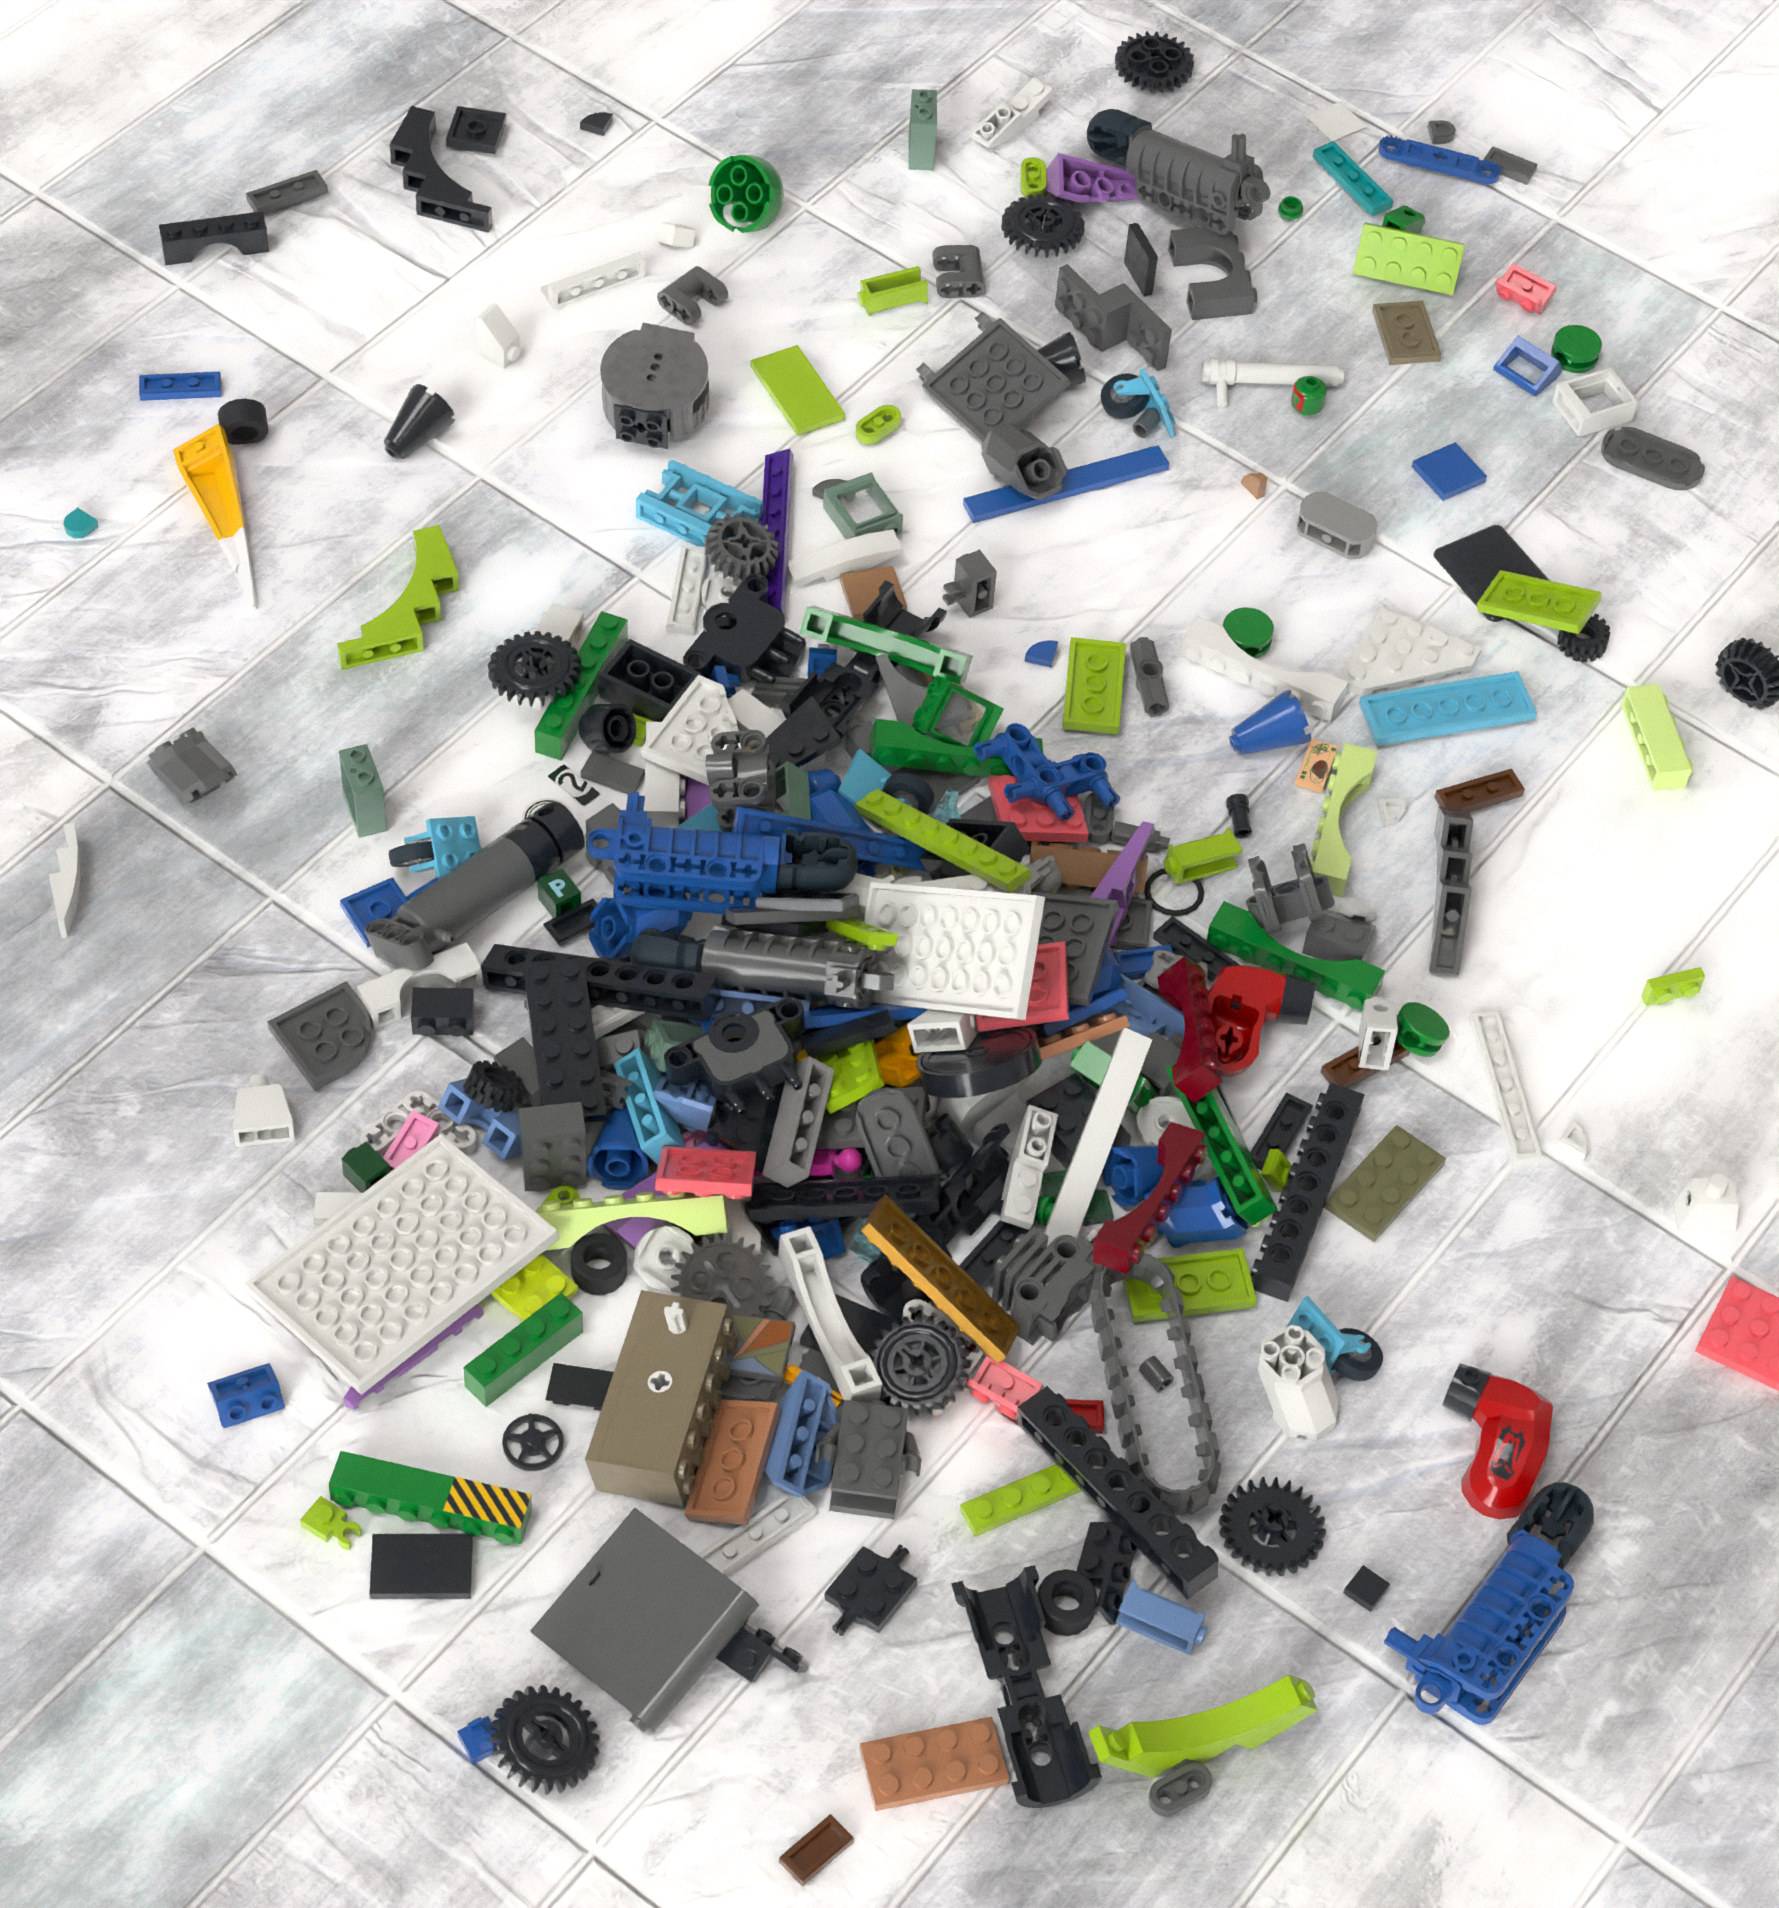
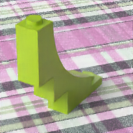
M440 525L413 531L416 564L409 584L401 596L386 611L360 626L361 638L337 643L338 660L341 670L424 651L420 625L441 621V607L438 595L459 591L458 571Z
M1288 1674L1257 1692L1207 1711L1166 1720L1130 1722L1119 1730L1098 1725L1088 1731L1100 1763L1155 1778L1185 1759L1204 1764L1234 1745H1240L1253 1750L1318 1711L1313 1700L1315 1693L1311 1685L1306 1680Z

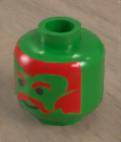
M1314 376L1299 378L1293 386L1292 407L1302 415H1313L1320 412L1325 404L1326 384Z

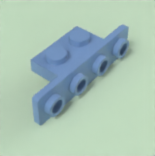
M1121 974L1122 981L1117 988L1125 989L1128 999L1100 1012L1103 1014L1115 1012L1117 1017L1126 1015L1130 1027L1127 1029L1143 1036L1158 1033L1170 1038L1174 1033H1178L1184 1037L1185 1022L1183 1012Z

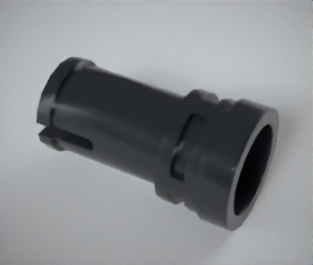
M1233 794L1226 799V807L1232 819L1234 836L1236 838H1246L1252 834L1248 816L1250 811L1249 800L1244 794Z

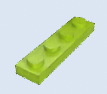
M849 918L848 920L826 921V929L836 932V937L846 938V941L857 942V945L868 946L867 949L885 951L886 946H897V933L862 920Z
M1055 1464L960 1504V1512L975 1537L1082 1492V1490Z

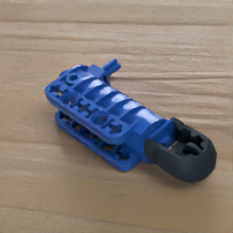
M633 792V795L628 794L626 810L620 811L617 830L595 829L589 833L587 838V848L591 856L598 859L614 860V899L618 904L630 907L726 915V909L756 908L755 899L760 897V893L775 894L777 875L778 887L781 889H792L796 885L799 890L836 892L846 888L853 881L858 869L855 848L849 841L834 834L804 832L799 835L796 831L784 830L780 843V836L653 826V819H648L647 812H644L645 796L639 795V792ZM597 839H604L608 841L609 845L605 848H597L593 845V842ZM792 855L802 857V865H791ZM624 888H630L631 892L629 895H623ZM640 888L643 889V896H639ZM661 889L665 895L663 897H651L649 891ZM670 891H674L673 899L670 898ZM684 893H690L689 900L683 899ZM700 893L703 894V901H699ZM712 894H720L725 900L721 903L711 902L708 897ZM730 896H734L733 904L730 903ZM744 898H749V906L743 905Z
M1554 1482L1544 1486L1534 1496L1518 1518L1519 1520L1514 1523L1507 1533L1508 1549L1444 1636L1438 1633L1432 1639L1428 1635L1423 1634L1420 1640L1416 1641L1396 1627L1390 1629L1384 1644L1407 1658L1405 1669L1414 1673L1415 1679L1418 1682L1414 1694V1703L1421 1712L1434 1714L1439 1712L1446 1704L1478 1725L1489 1724L1496 1718L1565 1619V1605L1573 1592L1574 1580L1563 1569L1588 1536L1594 1524L1593 1504L1589 1496L1582 1489L1566 1482ZM1547 1510L1552 1513L1549 1518L1545 1517ZM1566 1523H1569L1570 1528L1568 1531V1535L1565 1536L1567 1530L1564 1528V1526L1566 1525ZM1534 1525H1542L1540 1533L1552 1541L1558 1536H1565L1559 1541L1557 1550L1530 1534ZM1559 1581L1563 1582V1589H1558L1556 1594L1553 1595L1551 1593L1553 1584H1557ZM1546 1609L1549 1610L1550 1614L1544 1617ZM1531 1629L1529 1637H1527L1525 1631ZM1514 1657L1515 1663L1510 1665L1511 1658ZM1496 1677L1494 1686H1492L1490 1680ZM1425 1690L1439 1700L1435 1703L1425 1702L1421 1697V1693ZM1485 1700H1490L1487 1711L1484 1710L1481 1714L1476 1711L1477 1705L1480 1706Z

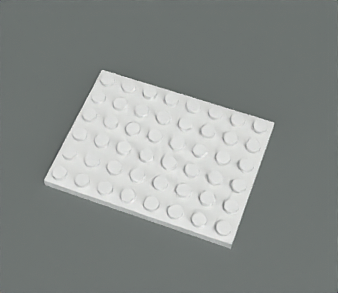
M440 1134L245 1282L244 1286L252 1297L362 1395L558 1241L560 1237L558 1230Z

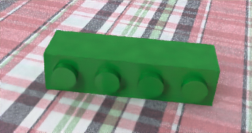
M562 1292L465 1365L463 1367L465 1387L487 1407L583 1333V1312Z

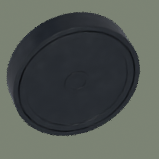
M1019 1026L978 1032L966 1050L922 1052L917 1058L916 1066L924 1092L941 1098H964L991 1093L1024 1080L1040 1067L1042 1056L1036 1033L1030 1028Z

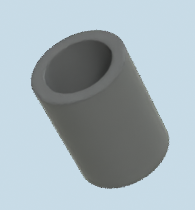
M1146 409L1133 424L1134 433L1141 438L1148 437L1159 424L1160 416L1155 410Z
M1156 1356L1148 1358L1139 1367V1372L1157 1392L1163 1390L1162 1384L1167 1387L1174 1380V1376Z

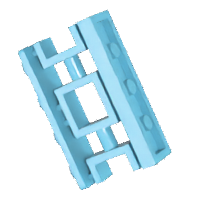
M672 459L668 462V470L664 469L662 472V484L666 485L661 493L657 494L647 489L636 498V518L700 547H705L704 540L708 535L709 528L714 525L718 518L723 519L727 515L724 513L727 509L734 511L731 517L738 512L742 518L749 514L751 520L755 521L759 518V522H761L763 514V502ZM682 487L688 491L686 494H683L678 490ZM672 500L677 504L673 507L667 503ZM696 500L713 507L706 516L689 509Z

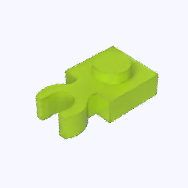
M322 1496L315 1501L300 1519L301 1527L326 1543L332 1536L336 1537L339 1546L345 1550L352 1548L351 1541L345 1538L347 1534L353 1533L358 1537L362 1536L360 1525L352 1521L345 1522L348 1519L347 1512Z

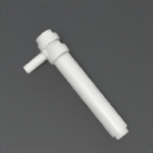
M1209 358V361H1202L1201 381L1208 382V385H1216L1217 406L1220 408L1228 405L1227 385H1234V383L1294 385L1301 377L1314 376L1321 379L1326 386L1337 387L1338 384H1343L1344 369L1339 368L1338 365L1236 362L1235 359L1218 361V358Z

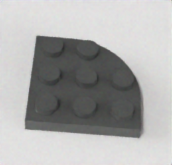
M347 981L267 1021L270 1032L314 1091L352 1071L362 1061L370 1046L371 1024L369 1013Z

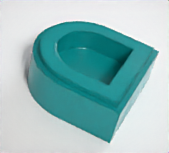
M78 507L64 518L65 532L73 538L85 537L98 528V521Z

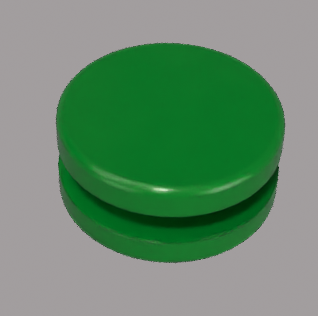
M1568 325L1559 329L1555 334L1551 356L1560 362L1563 370L1573 373L1587 372L1593 369L1598 362L1602 341L1599 335L1588 327Z
M1242 607L1226 615L1223 627L1228 636L1240 649L1255 659L1262 657L1269 651L1274 633V625L1267 614L1255 608Z
M1417 1002L1404 1004L1398 1012L1397 1042L1416 1055L1422 1057L1435 1056L1450 1035L1446 1021L1430 1007Z

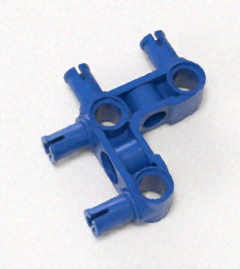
M1012 723L1008 725L1005 732L998 733L994 739L978 742L974 745V753L976 756H979L978 759L980 761L1000 756L1018 780V783L1008 784L1004 787V795L1006 798L1009 797L1008 801L1010 803L1030 798L1036 802L1048 804L1060 822H1063L1064 819L1065 821L1070 819L1075 814V810L1065 799L1067 797L1092 791L1098 796L1106 809L1116 806L1121 799L1108 781V774L1105 771L1107 763L1101 755L1088 752L1075 755L1070 760L1059 763L1052 762L1046 758L1038 747V741L1022 724Z

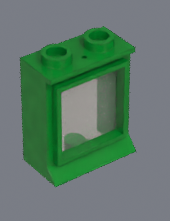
M936 675L934 681L927 687L926 697L922 705L914 713V721L911 726L943 743L974 747L978 742L989 740L1004 708Z

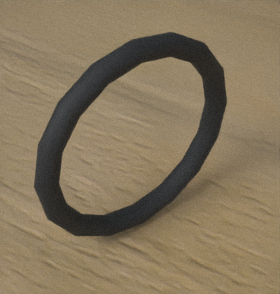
M1165 868L1152 873L1147 879L1144 890L1146 899L1153 901L1152 907L1163 914L1171 916L1187 915L1197 910L1203 902L1204 889L1200 880L1196 879L1192 881L1198 890V897L1195 903L1186 909H1166L1156 903L1150 892L1153 881L1157 877L1167 874Z

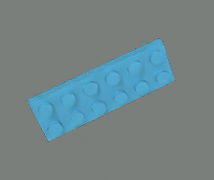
M1518 671L1362 696L1359 701V706L1376 746L1535 720L1537 711Z

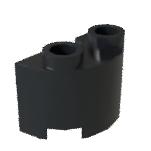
M948 1113L938 1117L928 1137L939 1163L942 1182L951 1177L948 1173L949 1170L959 1162L963 1166L972 1157L974 1148Z

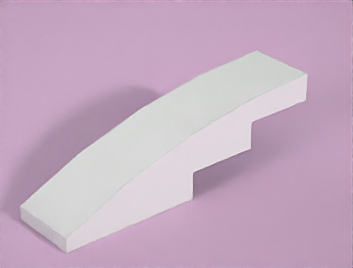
M894 529L853 537L813 550L788 561V567L797 587L800 588L822 576L828 582L850 570L852 572L868 570L904 551Z
M75 822L63 824L67 847L56 849L60 872L48 874L61 938L68 937L76 914L81 889V858Z

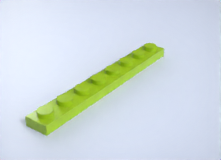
M879 789L868 793L864 798L855 803L859 814L1007 893L1013 892L1031 879L1030 870L1026 866Z

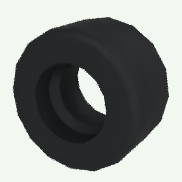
M246 398L235 399L222 405L218 411L219 424L225 430L228 443L231 445L258 443L269 432L266 408L259 401Z
M592 1233L583 1236L575 1243L571 1251V1277L582 1291L592 1295H605L614 1292L623 1284L627 1276V1252L622 1242L606 1233ZM595 1259H603L611 1263L608 1267L602 1269H595L587 1265V1263Z
M1063 1569L1054 1571L1044 1578L1038 1589L1039 1601L1046 1620L1044 1628L1056 1635L1062 1636L1076 1635L1087 1629L1094 1618L1097 1602L1095 1587L1088 1577L1078 1571ZM1062 1595L1070 1596L1076 1599L1079 1606L1072 1610L1061 1609L1056 1606L1053 1599Z

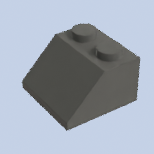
M1328 909L1323 911L1325 918L1311 921L1306 933L1303 954L1327 961L1354 959L1363 961L1374 934L1375 925L1349 918Z

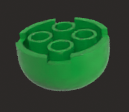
M736 155L725 158L714 169L708 186H711V203L709 207L718 223L731 232L737 229L741 233H749L765 229L777 218L783 204L784 189L780 175L768 161L754 155ZM725 205H733L731 215L734 221L753 224L743 228L728 223L723 214Z

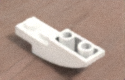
M1034 77L1008 104L1001 102L970 133V137L989 149L1013 139L1039 117V109L1054 95V88Z
M1032 1105L1027 1107L1003 1188L1001 1199L1004 1202L1000 1216L1001 1221L1028 1230L1033 1225L1043 1172L1048 1166L1058 1114Z

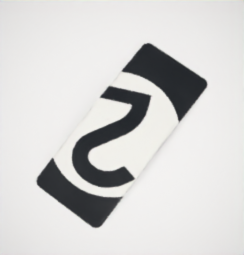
M566 765L560 766L548 775V778L568 792L582 806L587 805L600 795L597 790Z

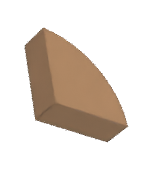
M1260 472L1257 474L1250 473L1242 478L1241 484L1258 500L1265 496L1268 477Z

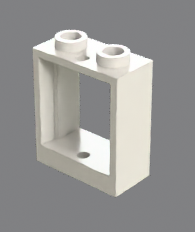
M1611 367L1558 383L1552 401L1578 437L1633 421L1638 404L1636 397L1631 394L1622 379L1617 376ZM1604 392L1614 405L1613 407L1590 413L1580 399Z

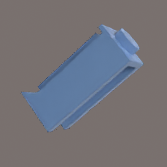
M1134 1578L1119 1608L1121 1613L1116 1622L1120 1626L1188 1655L1191 1654L1195 1644L1202 1645L1208 1627L1203 1626L1206 1616L1205 1612L1202 1615H1198V1612L1143 1588L1140 1590Z

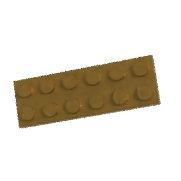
M884 1195L876 1203L860 1231L865 1234L866 1239L872 1245L877 1246L888 1257L893 1266L900 1268L911 1279L912 1284L917 1289L922 1290L932 1299L935 1306L941 1312L946 1313L956 1323L962 1333L969 1335L986 1356L991 1357L997 1364L1007 1357L1020 1326L887 1195Z

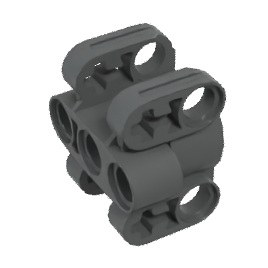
M759 730L722 732L714 736L711 741L713 754L706 755V774L710 786L708 792L711 803L719 812L717 821L720 830L732 832L734 819L733 823L729 824L728 822L730 818H735L737 806L775 813L777 798L776 767H774L773 762L769 759V744H767L764 733ZM759 740L762 742L756 749L747 748L748 743L751 741ZM729 744L725 750H721L724 748V745Z
M1305 843L1294 845V851H1291L1298 879L1274 886L1271 884L1265 862L1259 856L1248 859L1254 881L1252 882V887L1255 895L1246 900L1248 912H1251L1257 924L1261 928L1266 929L1267 934L1282 930V923L1308 916L1310 922L1325 918L1323 911L1333 907L1335 904L1328 878L1325 876L1315 877Z

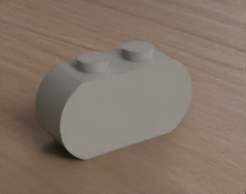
M1314 492L1307 495L1301 502L1297 530L1300 536L1347 559H1360L1367 556L1373 548L1377 521L1373 514L1327 492Z

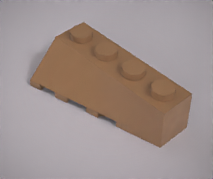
M1032 841L1029 863L1032 864L1040 858L1052 855L1062 872V888L1079 890L1080 886H1089L1091 891L1094 892L1122 851L1107 850V853L1101 852V849L1095 847L1079 846L1078 849H1072V846L1067 845V843L1055 842L1049 843V846L1041 845L1042 841ZM1146 855L1144 861L1139 860L1135 871L1137 872L1138 881L1132 897H1137L1138 892L1144 893L1148 855Z

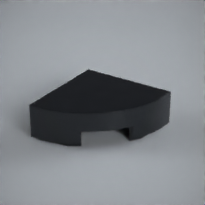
M607 112L590 114L581 120L580 129L604 136L613 121V114Z

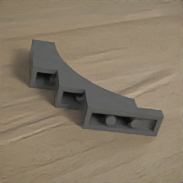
M1438 806L1434 833L1437 844V880L1429 972L1459 975L1472 891L1469 885V876L1473 854L1469 848L1474 820L1467 809Z

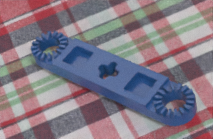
M1392 135L1390 137H1383L1378 148L1379 154L1386 159L1483 184L1496 183L1501 173L1500 166H1497V163H1493L1494 161L1480 160L1476 156L1409 139L1406 141L1401 140L1397 136L1394 138ZM1387 146L1395 147V149L1390 150ZM1484 171H1490L1492 173L1491 175L1490 173H1488L1487 175V173L1484 174Z

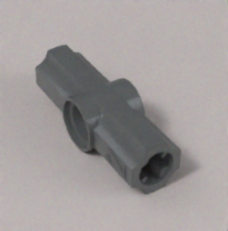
M1139 637L1136 641L1130 643V653L1136 674V689L1140 692L1145 713L1150 714L1151 717L1161 716L1162 713L1169 710V701L1162 677L1163 665L1158 660L1154 641L1148 639V637Z

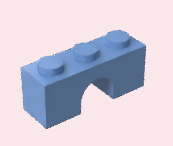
M466 1079L449 1083L438 1109L458 1125L474 1124L485 1129L487 1133L482 1144L501 1159L508 1160L521 1156L519 1114L514 1110L506 1113L502 1110L494 1112L493 1108L488 1110L485 1109V1105L476 1104V1099L471 1100L468 1097L469 1094L464 1092L465 1088L463 1086Z

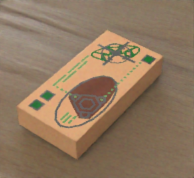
M1311 738L1298 772L1295 786L1322 794L1338 751V746Z

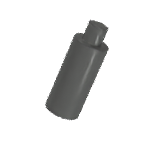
M1115 821L1111 841L1127 845L1139 826ZM1155 830L1154 834H1151L1145 849L1156 851L1157 847L1168 849L1170 838L1160 836L1161 831Z

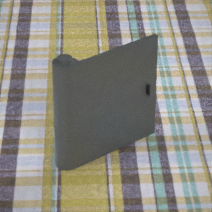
M634 1508L530 1632L624 1706L632 1715L629 1721L642 1733H645L648 1729L655 1732L760 1605L740 1586L638 1509Z

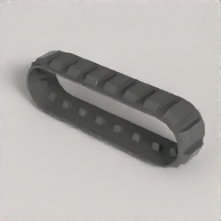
M1144 1253L1140 1263H1135L1128 1274L1102 1266L1101 1272L1094 1274L1089 1302L1092 1304L1091 1319L1095 1333L1099 1334L1098 1349L1101 1361L1105 1362V1379L1108 1390L1112 1391L1111 1404L1114 1417L1119 1420L1118 1434L1121 1447L1126 1449L1125 1460L1130 1465L1132 1473L1139 1480L1144 1479L1151 1486L1153 1494L1161 1502L1165 1501L1171 1506L1176 1517L1186 1513L1192 1515L1207 1506L1210 1494L1216 1493L1221 1470V1463L1218 1462L1220 1449L1216 1433L1211 1432L1213 1420L1209 1404L1204 1402L1205 1388L1202 1376L1196 1373L1198 1360L1194 1345L1189 1344L1191 1332L1187 1317L1182 1316L1184 1303L1179 1288L1174 1287L1175 1276L1165 1262H1160L1151 1254ZM1124 1279H1138L1153 1286L1163 1299L1160 1302L1161 1312H1166L1170 1329L1166 1332L1168 1340L1174 1341L1177 1357L1173 1361L1175 1369L1181 1370L1185 1385L1180 1390L1182 1398H1188L1192 1414L1188 1416V1422L1190 1427H1195L1199 1442L1195 1446L1197 1456L1202 1457L1205 1469L1199 1470L1198 1480L1202 1482L1197 1486L1192 1485L1186 1490H1172L1159 1485L1154 1477L1149 1476L1145 1467L1149 1464L1148 1455L1141 1453L1138 1436L1142 1435L1140 1424H1134L1131 1407L1135 1406V1400L1133 1395L1127 1394L1124 1378L1128 1377L1127 1366H1121L1117 1352L1118 1349L1122 1348L1120 1338L1113 1335L1110 1321L1114 1320L1115 1316L1113 1309H1107L1105 1297L1111 1296V1285Z

